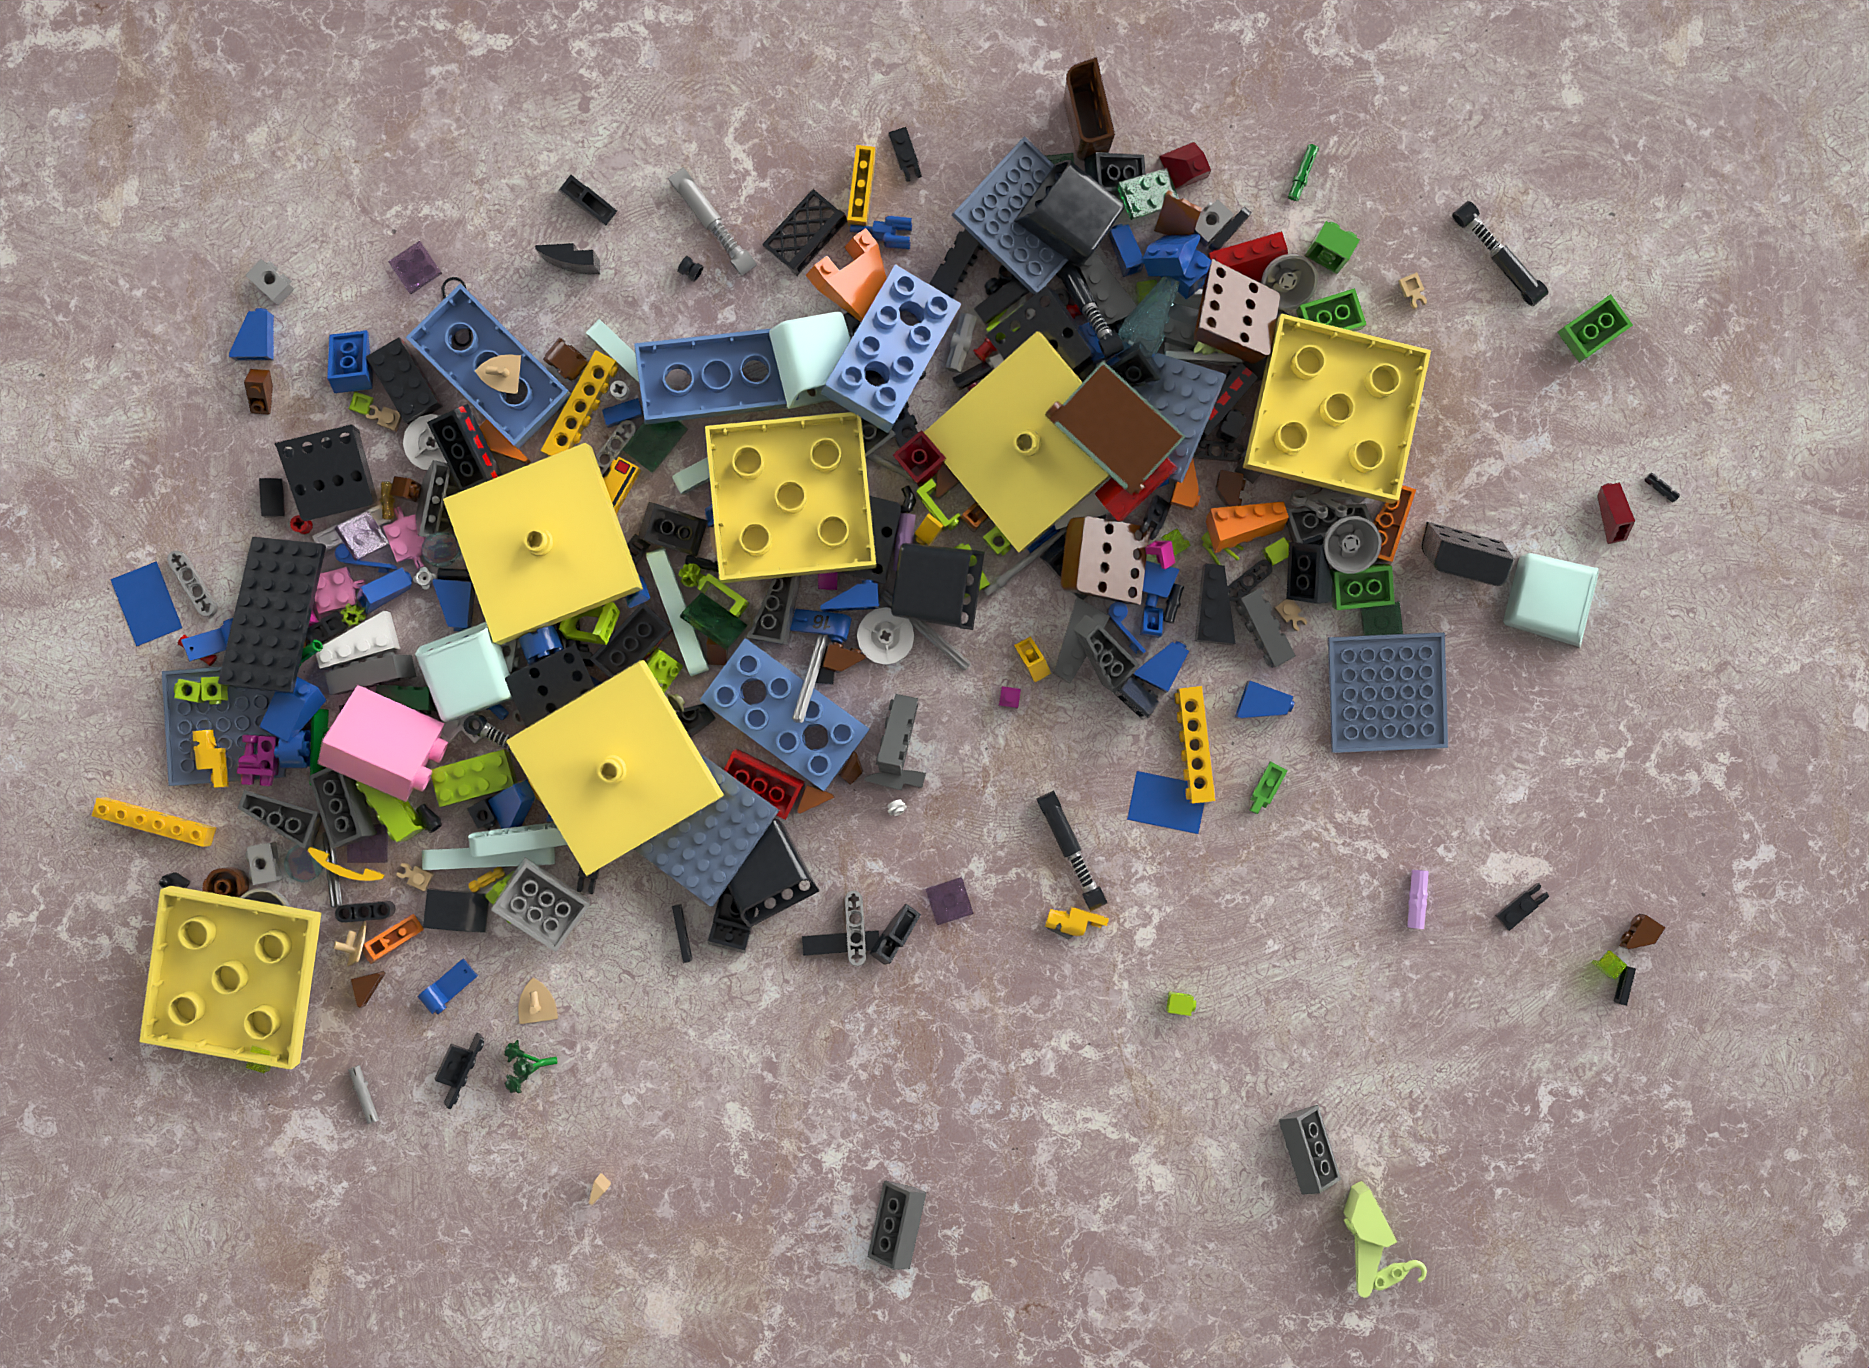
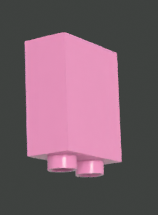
M357 685L322 741L318 764L406 802L413 789L421 792L424 791L432 775V770L426 768L428 762L432 760L439 763L447 749L449 742L440 739L445 723Z

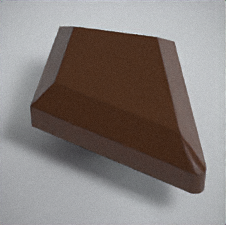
M855 751L852 752L839 774L850 785L863 773L860 760Z

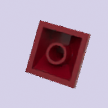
M1195 142L1159 156L1173 191L1203 180L1210 175L1211 168L1206 156Z
M922 430L893 454V457L919 488L935 476L946 460V457Z

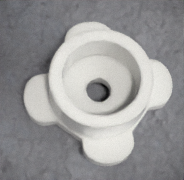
M421 567L420 571L413 577V581L420 584L424 590L429 589L433 579H436V575L430 573L426 567Z
M901 799L895 800L888 805V813L890 816L901 815L907 806Z

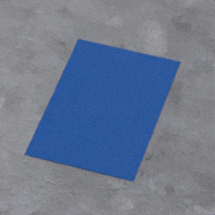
M157 561L111 579L136 647L182 629Z
M1137 771L1127 820L1199 834L1205 802L1192 804L1190 800L1186 799L1185 788H1188L1187 781ZM1194 782V786L1197 789L1203 786V784Z

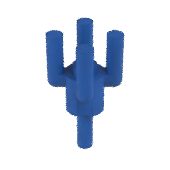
M886 216L885 222L874 221L873 226L850 225V232L860 233L866 228L875 240L884 241V246L887 248L910 250V237L896 235V230L912 231V218Z

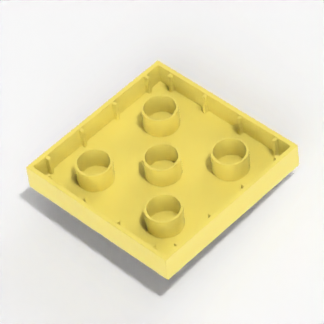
M1280 314L1276 319L1271 352L1266 361L1243 468L1390 504L1399 501L1431 350Z
M1040 332L1034 333L924 431L927 437L946 457L944 463L1018 552L1026 550L1111 477L1045 416L1046 412L1055 402L1059 401L1063 405L1082 384V381Z
M853 412L705 426L719 579L721 583L876 568L860 416Z
M587 443L575 446L443 499L493 643L505 644L527 633H533L537 629L551 626L643 590L593 449Z
M644 660L634 664L506 740L586 876L724 795Z
M175 886L161 889L139 1042L293 1069L300 1064L321 912Z

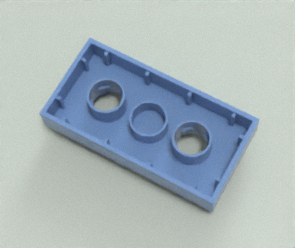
M894 265L820 394L888 433L961 303L899 266ZM900 312H911L917 317L919 323L914 326L906 325L900 319ZM872 370L878 372L884 378L885 384L881 386L869 384L865 379V371Z
M461 284L405 337L518 449L568 401L571 395ZM462 329L472 330L473 342L470 347L462 351L454 350L452 346L454 335ZM521 355L519 382L525 383L528 393L525 400L516 405L509 404L506 400V393L489 387L480 379L475 370L482 363L496 356Z
M770 329L634 343L645 424L787 408L769 334ZM749 361H759L766 366L768 375L766 374L762 381L752 382L744 376L742 368ZM682 369L690 375L692 382L689 383L685 390H673L665 382V378L670 371Z
M745 638L700 698V701L821 790L826 791L870 729L815 688L813 689L804 721L802 723L794 722L792 717L804 680ZM759 679L765 684L766 697L762 702L751 703L750 705L744 700L743 687L747 682ZM820 724L827 729L828 744L824 748L811 750L806 746L804 733L809 726H819Z

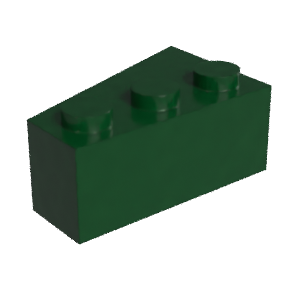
M376 685L377 694L413 710H420L422 714L431 715V711H437L429 687Z

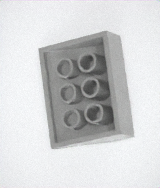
M525 857L507 882L491 910L556 952L590 906L588 898Z

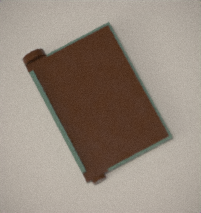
M1104 361L1063 405L1057 401L1045 414L1058 429L1130 495L1134 492L1138 495L1145 487L1144 481L1186 438L1182 432Z

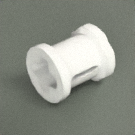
M614 381L610 386L611 394L617 400L624 401L628 399L630 390L624 382ZM619 387L622 388V394L618 393Z

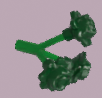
M516 1040L515 1043H509L505 1048L504 1056L508 1057V1063L518 1057L513 1064V1073L518 1077L507 1074V1081L504 1084L510 1093H521V1083L527 1080L529 1075L540 1067L558 1064L557 1057L538 1059L520 1050L519 1040ZM526 1059L532 1060L536 1063H529Z

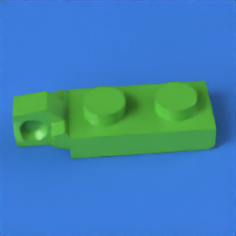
M1269 761L1252 793L1250 800L1253 801V804L1249 811L1258 814L1262 806L1266 808L1271 803L1288 770Z

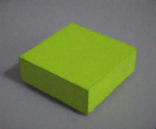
M354 392L349 410L365 416L366 414L369 415L371 410L369 406L373 404L374 398Z

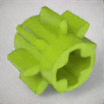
M684 564L683 569H680L678 574L679 577H682L680 582L687 587H693L694 585L697 587L699 580L703 577V574H700L701 568L696 564Z
M357 602L352 606L347 603L346 609L341 611V614L344 615L342 622L346 621L349 627L352 624L360 625V620L366 618L362 614L365 608L359 607Z

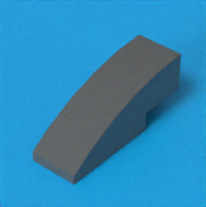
M903 770L902 776L879 772L866 776L864 781L902 791L904 783L922 788L926 773Z

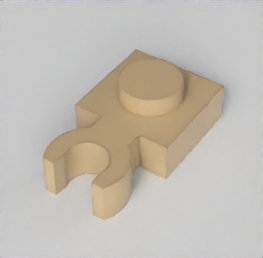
M1418 273L1398 281L1405 299L1411 297V307L1413 309L1418 307L1416 300H1420L1423 306L1427 303L1426 298L1420 294L1425 289Z
M375 405L369 406L375 410V414L373 416L366 414L368 419L373 421L379 419L377 423L379 426L397 432L402 420L398 411L383 407L382 411H380Z
M1285 599L1274 608L1285 623L1291 620L1292 628L1295 631L1300 630L1297 627L1298 621H1301L1304 625L1307 624V620L1304 617H1299L1298 613L1302 610L1294 600Z
M401 863L400 866L406 869V873L397 872L396 875L400 878H409L407 884L426 891L434 873L422 870L419 866H415L412 870L409 864Z

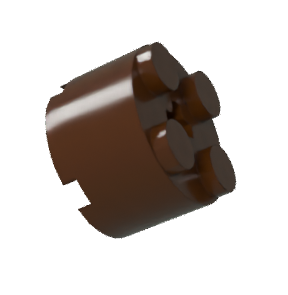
M559 337L547 351L543 360L550 366L559 369L557 372L562 377L572 381L579 376L589 361L572 345L567 346L565 344L566 341Z
M235 867L218 868L209 873L203 882L202 889L203 892L240 898L249 891V881L245 872Z

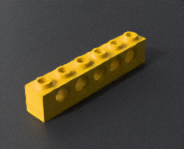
M595 350L540 451L548 456H553L573 448L575 444L580 442L584 427L587 428L592 418L590 416L592 412L598 409L602 394H606L610 384L608 383L610 379L614 378L618 373L619 364L614 359ZM598 371H604V376L601 379L595 378ZM594 387V394L591 396L586 395L587 389ZM580 404L586 405V409L583 412H577V407ZM573 420L576 421V427L574 429H569V422ZM567 437L566 445L560 446L559 440Z
M1202 686L1179 688L1177 693H1174L1175 704H1179V712L1176 715L1177 722L1181 723L1182 730L1179 731L1180 743L1183 742L1184 750H1181L1182 762L1185 761L1186 769H1183L1184 781L1188 782V788H1185L1186 799L1190 800L1192 804L1215 801ZM1188 701L1194 704L1192 712H1188L1185 709V704ZM1190 720H1193L1197 725L1194 731H1190L1187 728ZM1193 739L1199 743V747L1195 751L1189 746L1190 741ZM1196 758L1201 762V766L1197 770L1192 767V761ZM1196 778L1203 780V786L1199 789L1194 786Z
M108 797L96 798L91 815L92 817L202 847L212 845L217 828Z

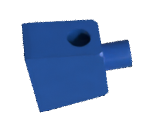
M1146 561L1142 591L1143 594H1147L1146 606L1156 608L1158 598L1166 599L1180 569L1173 567L1162 569L1161 564Z

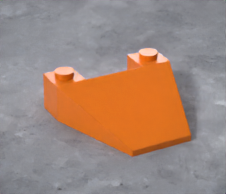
M866 228L855 235L844 247L854 259L853 262L839 271L829 257L826 256L806 274V277L819 292L860 322L864 319L887 279L878 243Z

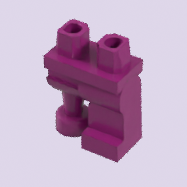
M242 735V742L246 743L244 755L238 760L239 768H237V774H241V784L254 785L255 775H260V786H272L274 776L278 775L279 758L275 757L274 750L279 744V739L276 736ZM254 743H258L257 754H254Z

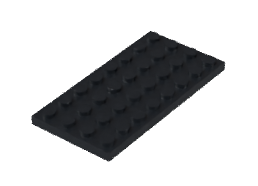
M252 536L218 684L222 686L294 693L326 545L322 543Z

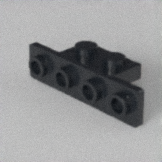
M480 1033L475 1034L469 1049L450 1044L434 1078L436 1082L451 1086L444 1100L447 1109L451 1110L453 1104L455 1105L458 1102L460 1089L465 1086L468 1072L470 1069H473L476 1063L475 1057L484 1046V1038Z

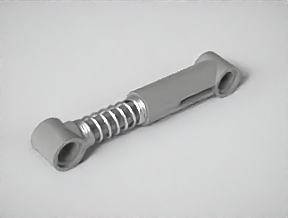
M682 167L670 176L668 180L675 190L689 205L706 230L714 233V237H717V241H720L723 249L727 250L726 253L729 254L731 263L737 272L743 276L757 266L748 251L743 250L737 245V242L733 240L734 237L731 238V233L728 234V229H725V225H722V218L697 187L686 169Z

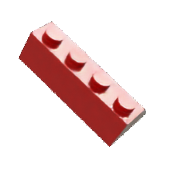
M1281 231L1210 252L1207 257L1257 282H1261L1264 270L1269 263L1279 256L1288 254V248Z
M1167 457L1144 481L1145 487L1138 495L1135 492L1130 495L1112 477L1095 495L1114 518L1122 522L1178 468Z
M737 748L731 753L724 768L731 776L779 809L776 816L784 820L787 819L805 781Z

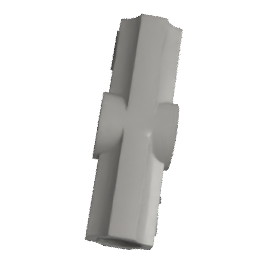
M961 313L956 333L954 332L951 340V350L945 369L961 373L966 354H968L971 346L972 333L977 317Z

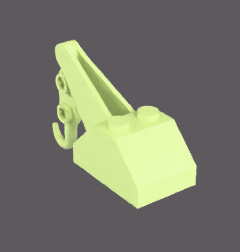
M1362 1181L1352 1185L1343 1211L1346 1218L1343 1220L1348 1230L1355 1237L1356 1291L1361 1297H1368L1373 1289L1384 1290L1403 1280L1407 1273L1415 1267L1421 1270V1276L1417 1281H1423L1427 1270L1425 1265L1418 1260L1393 1263L1377 1271L1383 1248L1397 1243V1240L1371 1190Z

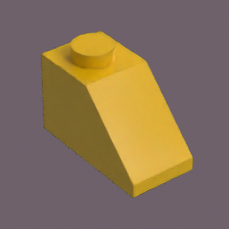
M928 513L914 533L917 537L915 541L921 545L931 546L944 530V525Z
M1031 636L1014 645L1034 682L1052 674L1044 656Z

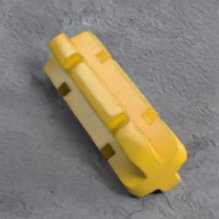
M496 867L493 869V872L489 871L478 877L477 881H471L468 884L471 892L475 893L480 890V887L484 888L495 882L496 878L500 879L505 876L503 868Z

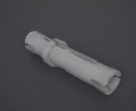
M357 1065L348 1069L354 1084L352 1086L353 1090H356L367 1124L378 1121L379 1117L367 1088L368 1082L363 1077L361 1066Z

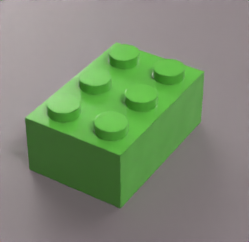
M1326 221L1314 237L1304 256L1338 274L1349 261L1360 239L1356 238L1357 236L1353 232L1340 229L1338 224Z
M1355 288L1302 304L1296 310L1298 318L1354 332L1362 330L1367 325Z
M1610 294L1557 331V333L1578 362H1581L1629 329L1633 324Z
M1387 563L1375 564L1364 571L1353 574L1330 569L1333 582L1332 607L1334 609L1345 610L1395 604L1393 569L1391 565Z

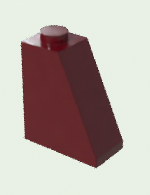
M1620 482L1604 484L1601 486L1597 498L1607 543L1626 541L1635 523V518Z

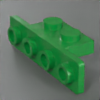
M319 709L312 717L310 775L327 768L318 764L322 741L331 729L328 728V709Z

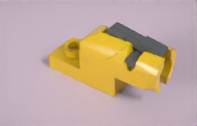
M213 730L192 731L190 759L195 761L198 770H213L211 782L214 784V788L229 787L226 749L215 748L216 741Z
M1071 906L1068 914L1066 913L1067 911L1050 909L1045 927L1066 939H1070L1073 936H1083L1088 921H1091L1090 925L1101 928L1102 925L1107 926L1109 918Z

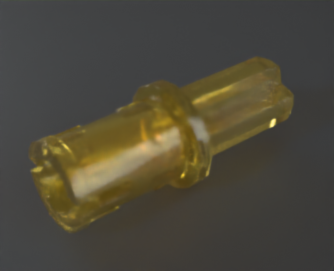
M390 481L381 482V498L379 502L382 503V519L385 520L395 518L393 505L395 498L389 495L392 486Z

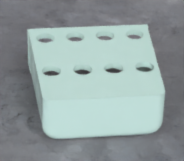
M832 312L781 322L771 328L769 334L787 408L791 409L830 401L831 399L820 393L851 341L843 314L841 312ZM814 388L816 394L814 397L808 395L807 390Z
M1533 553L1520 556L1503 619L1504 624L1580 648L1599 575V568Z
M486 622L422 645L415 653L442 721H454L513 699L505 682V678L510 674L501 646L493 643Z

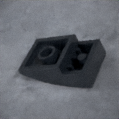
M574 243L535 245V250L542 259L556 267L581 274H600V259L594 250H578Z
M727 885L717 903L708 944L745 954L752 927L749 928L742 920ZM751 907L748 910L749 917H755L757 907Z
M427 889L423 928L485 933L489 900L485 897L486 893Z

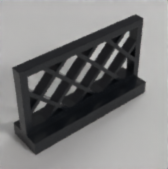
M812 189L762 245L798 276L846 224L847 217L840 209L838 210L817 191ZM814 196L819 199V206L809 207V201ZM831 209L834 212L830 218H823L822 210ZM819 210L820 219L810 220L809 211ZM799 212H806L807 220L796 221V215ZM820 223V229L817 232H810V224ZM807 224V233L797 234V225ZM793 225L794 234L784 235V228ZM807 237V243L804 246H797V238ZM794 238V247L784 248V239ZM781 239V248L773 249L769 246L773 240ZM794 251V257L788 262L784 258V252Z

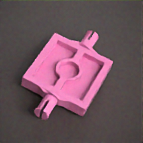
M401 507L394 508L393 511L397 520L383 526L396 561L399 563L407 559H413L416 569L425 567L420 556L424 554L423 546L428 538L418 536L416 514L404 517Z
M348 567L320 573L314 599L318 613L322 614L346 608L347 603L351 606L355 605L357 602L356 589L366 585V580L354 581L351 578Z

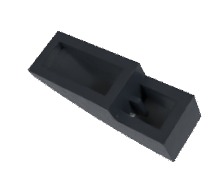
M571 174L558 190L605 226L617 212L613 206Z
M905 904L883 931L871 950L870 955L884 965L891 964L899 948L903 947L921 914L908 904Z

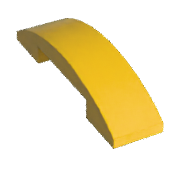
M313 847L308 849V852L318 863L340 876L364 881L379 880L385 876V874L369 868H365L363 874L328 862L327 859L330 854Z

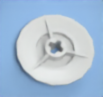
M428 414L420 416L410 423L404 433L403 446L406 456L412 464L423 470H428L433 460L447 463L437 442H435V447L429 445L431 443L430 440H435L427 422L441 415Z
M884 607L873 610L863 618L859 624L857 639L860 649L867 658L875 663L886 665L896 663L906 657L913 645L914 631L909 619L893 616L891 608ZM883 631L891 633L889 641L880 638L883 635Z

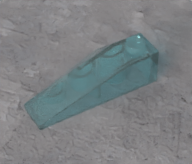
M1164 276L1124 320L1117 333L1120 339L1131 346L1141 341L1151 357L1154 358L1164 340L1165 323L1169 322L1168 312L1170 306L1174 304L1180 282L1170 276Z

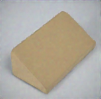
M602 1173L593 1183L589 1200L590 1205H593L611 1185V1182Z

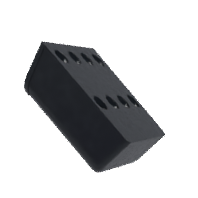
M1069 159L1056 163L1014 222L1021 225L1073 264L1081 267L1096 250L1123 212L1125 206L1123 202ZM1061 173L1058 180H1056L1055 175ZM1051 187L1050 191L1046 194L1045 188ZM1041 201L1039 206L1036 208L1035 202Z
M1047 285L985 335L1002 357L1006 359L1034 333L1040 332L1073 372H1076L1096 354L1095 349L1068 312L1057 293ZM1044 296H1048L1051 300V303L1046 307L1041 306L1040 303ZM1029 308L1035 310L1036 315L1029 320L1026 318L1025 313ZM1017 320L1020 322L1021 327L1014 332L1011 329V323ZM1002 332L1005 334L1006 339L997 340L996 335Z
M353 424L274 443L300 518L303 521L370 506L377 501L359 429ZM342 433L349 434L348 436L340 437ZM324 437L331 439L328 441L321 442ZM305 442L311 443V445L303 446Z
M869 496L876 568L842 571L840 573L885 583L888 577L898 529L901 505L897 502Z
M1428 521L1426 523L1421 548L1438 571L1493 586H1501L1506 583L1515 558L1503 541Z
M903 543L899 550L891 605L892 615L973 630L985 552ZM974 555L977 562L974 566H969L970 558ZM968 574L974 578V582L971 585H966ZM965 593L971 596L970 603L966 605L963 604ZM962 612L968 615V621L964 624L961 621Z
M574 643L511 673L505 678L509 692L527 728L595 688Z
M777 818L772 820L728 884L740 916L749 928L819 892V888L810 875L785 825ZM801 881L810 882L808 890L803 891L800 889ZM791 889L793 892L792 898L784 899L782 896L783 891ZM768 898H774L776 901L775 906L771 909L765 906ZM751 907H757L758 915L754 918L748 915V910Z

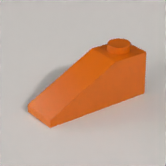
M488 419L479 426L491 452L526 464L531 463Z
M1193 458L1183 482L1176 481L1170 504L1188 510L1198 506L1200 500Z
M412 914L363 944L362 952L369 963L373 964L422 932L424 928L416 916Z

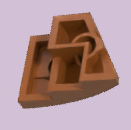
M1167 190L1154 231L1164 235H1193L1202 208L1184 198L1177 199L1173 197V192Z

